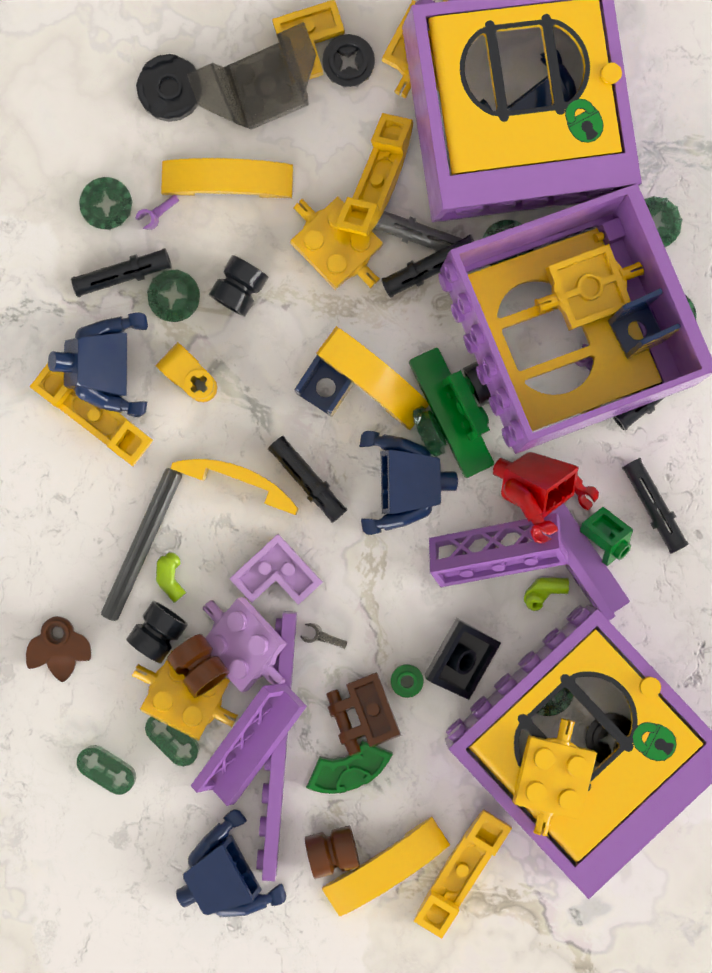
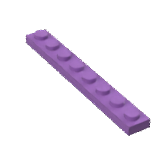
M284 611L282 618H276L275 631L287 645L278 654L273 667L286 680L283 684H286L291 689L297 612ZM288 733L264 764V770L270 771L269 784L263 783L262 803L268 804L267 817L261 816L259 836L265 837L264 850L258 849L256 870H262V881H275L277 875Z

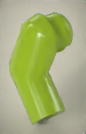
M169 552L165 556H161L157 561L156 582L175 603L187 592L175 580V569L181 564L180 558L175 553Z
M549 577L536 579L524 595V602L528 609L532 611L540 610L550 594H568L569 579Z

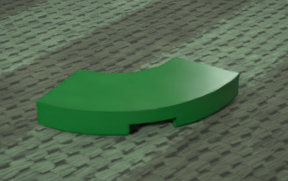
M362 739L359 744L361 752L356 755H346L345 757L334 759L319 756L306 788L328 794L345 793L356 789L376 778L390 761L393 752L380 746L371 748L368 742Z

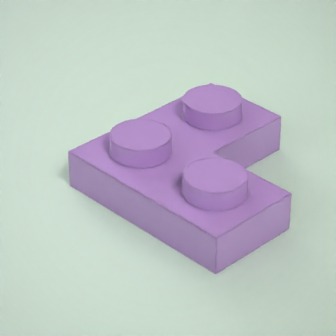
M279 534L229 578L251 603L275 581L279 583L298 605L323 583Z

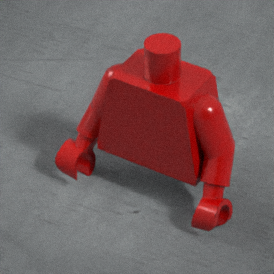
M527 452L514 462L499 458L493 467V475L503 479L502 497L520 507L528 522L531 521L533 523L531 536L537 543H545L551 540L546 535H551L558 531L557 526L551 521H545L544 517L574 496V493L577 494L579 504L585 510H590L593 506L592 502L585 495L589 496L593 502H596L599 498V492L595 487H585L582 484L583 480L578 476V466L537 453Z

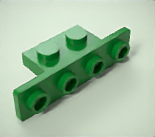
M433 348L409 360V365L463 476L469 478L492 467L494 461L481 436L490 431L487 425L489 424V418L484 408L478 407L473 396L474 387L467 376L464 377L461 370L451 374L438 348Z

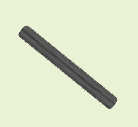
M170 468L165 469L101 611V615L111 621L119 619L182 479L180 472Z

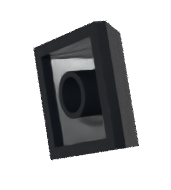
M456 617L424 674L426 680L470 700L501 642Z

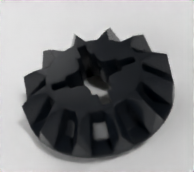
M352 34L341 35L334 38L326 46L322 58L323 69L332 83L341 85L343 88L358 87L365 80H369L375 65L374 52L369 43L363 38ZM357 52L354 60L357 69L348 66L341 71L343 60L340 58V55L349 58Z
M611 712L605 714L624 735H629L631 721L627 717ZM595 719L587 727L585 743L587 749L597 752L596 761L602 763L612 752L607 742L598 740L608 736V732ZM615 741V743H614L613 752H614V751L618 748V746H619V744L617 743V741Z

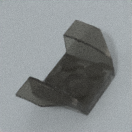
M303 22L278 33L279 43L225 67L211 63L188 73L187 76L198 105L251 130L308 106L309 101L306 88L316 53L305 23Z

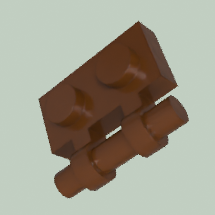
M377 672L346 684L350 694L349 698L342 700L338 689L326 694L330 704L328 706L330 716L335 717L340 730L338 735L340 743L345 745L349 756L361 752L357 741L361 737L365 736L369 747L372 748L402 736ZM355 708L361 725L352 728L347 712Z

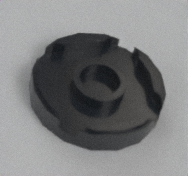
M173 54L159 55L148 61L142 68L136 83L138 98L146 112L156 119L167 122L182 120L192 114L199 105L203 92L201 78L194 65L188 60L186 61L184 58Z

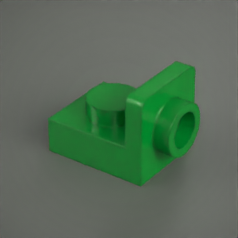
M605 507L599 509L581 524L580 532L605 551L602 563L606 566L616 559L622 560L630 551L633 529Z

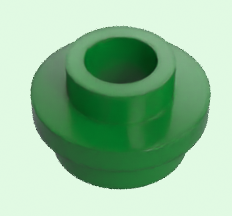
M401 665L391 675L392 689L401 697H413L423 687V675L413 665ZM406 675L411 676L414 680L413 684L410 687H404L401 684L402 677Z

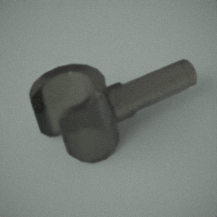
M316 623L305 624L315 629L316 635L313 639L303 635L300 636L307 643L321 641L343 649L347 645V641L322 632L321 627Z

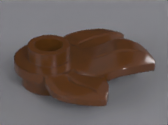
M55 616L45 621L41 628V635L33 638L26 650L28 669L47 664L51 673L60 682H65L71 676L76 666V660H91V646L87 638L75 632L72 623L61 616ZM55 627L63 629L64 635L61 639L54 637L53 629Z

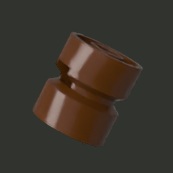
M197 634L175 648L167 657V661L178 675L185 676L183 683L194 698L214 688L230 672L218 656H211L213 648L203 634Z
M350 825L333 829L330 836H326L323 832L305 836L306 851L314 879L332 875L337 867L342 872L360 868L358 852Z

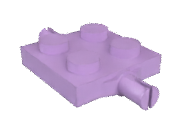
M245 597L237 598L226 612H223L213 600L207 602L206 606L203 607V611L214 621L212 630L206 636V640L213 648L211 656H218L230 671L227 677L239 691H248L263 676L271 685L285 683L286 680L273 666L278 654L287 643Z

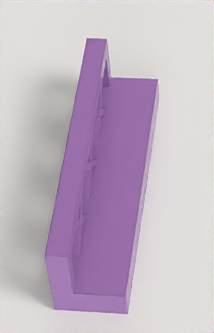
M563 503L550 514L557 513L560 518L561 542L568 552V564L565 567L591 605L597 608L610 621L616 617L614 612L628 604L630 600L607 566L602 563L601 557L588 538L580 532V526Z
M557 513L544 517L545 521L553 522L558 528V531L552 534L551 540L545 543H537L533 540L531 528L534 525L531 521L528 522L527 519L429 538L430 573L440 587L566 565L568 564V552L561 542L560 518ZM516 532L521 536L514 545L504 546L500 543L509 533ZM485 539L489 542L481 551L472 552L468 549L475 540ZM453 545L457 548L450 557L439 559V547Z
M286 684L263 686L191 784V787L196 793L213 790L226 806L234 805L307 706Z

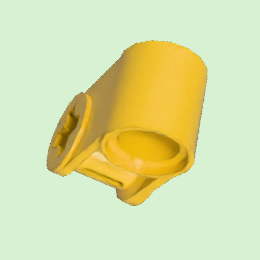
M179 342L155 365L176 386L181 387L197 402H208L217 394L218 387L215 379ZM197 380L201 382L206 381L207 390L204 393L200 390L196 391L197 387L194 384Z

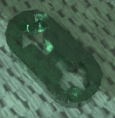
M150 717L145 725L148 738L177 766L184 767L192 764L199 755L200 748L197 740L167 725L166 730L172 735L171 738L163 732L157 735L153 731L156 727L153 722L155 718ZM174 739L182 746L187 743L191 745L189 753L192 756L190 758L186 755L180 758L177 755L179 748L173 742Z
M90 745L83 749L77 757L78 770L111 793L116 795L125 794L136 782L134 768L100 746ZM93 753L99 756L97 762L106 768L103 770L96 765L92 769L88 768V760L85 758V755L90 757ZM108 770L115 774L125 771L127 773L125 779L129 782L128 785L126 783H122L120 786L115 785L116 778L108 773Z

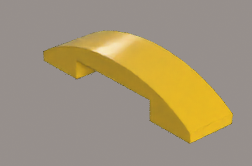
M382 113L371 139L372 152L353 197L346 198L335 225L336 229L368 236L376 226L391 198L402 170L414 124L412 119Z
M189 158L162 161V195L195 196V193L259 195L260 198H292L293 164L232 158Z
M337 326L316 352L319 357L336 371L349 378L383 406L387 413L409 430L412 429L429 405L426 399L405 379Z
M48 363L30 385L31 389L67 414L133 467L153 442L152 438L120 413L100 409L78 398L74 389L64 386V372L50 371Z
M209 459L182 460L173 462L170 469L205 481L208 471L211 469L267 490L268 494L264 504L293 515H297L299 510L291 498L277 485L244 467Z
M483 809L441 869L414 918V922L442 939L458 915L461 903L491 856H495L512 830V826Z
M431 816L405 833L404 838L360 865V868H356L353 871L348 870L323 886L322 890L339 917L370 902L411 876L449 847L450 843Z

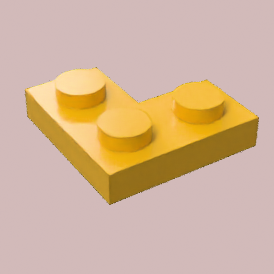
M335 0L273 18V26L292 85L324 75L315 44L345 34Z

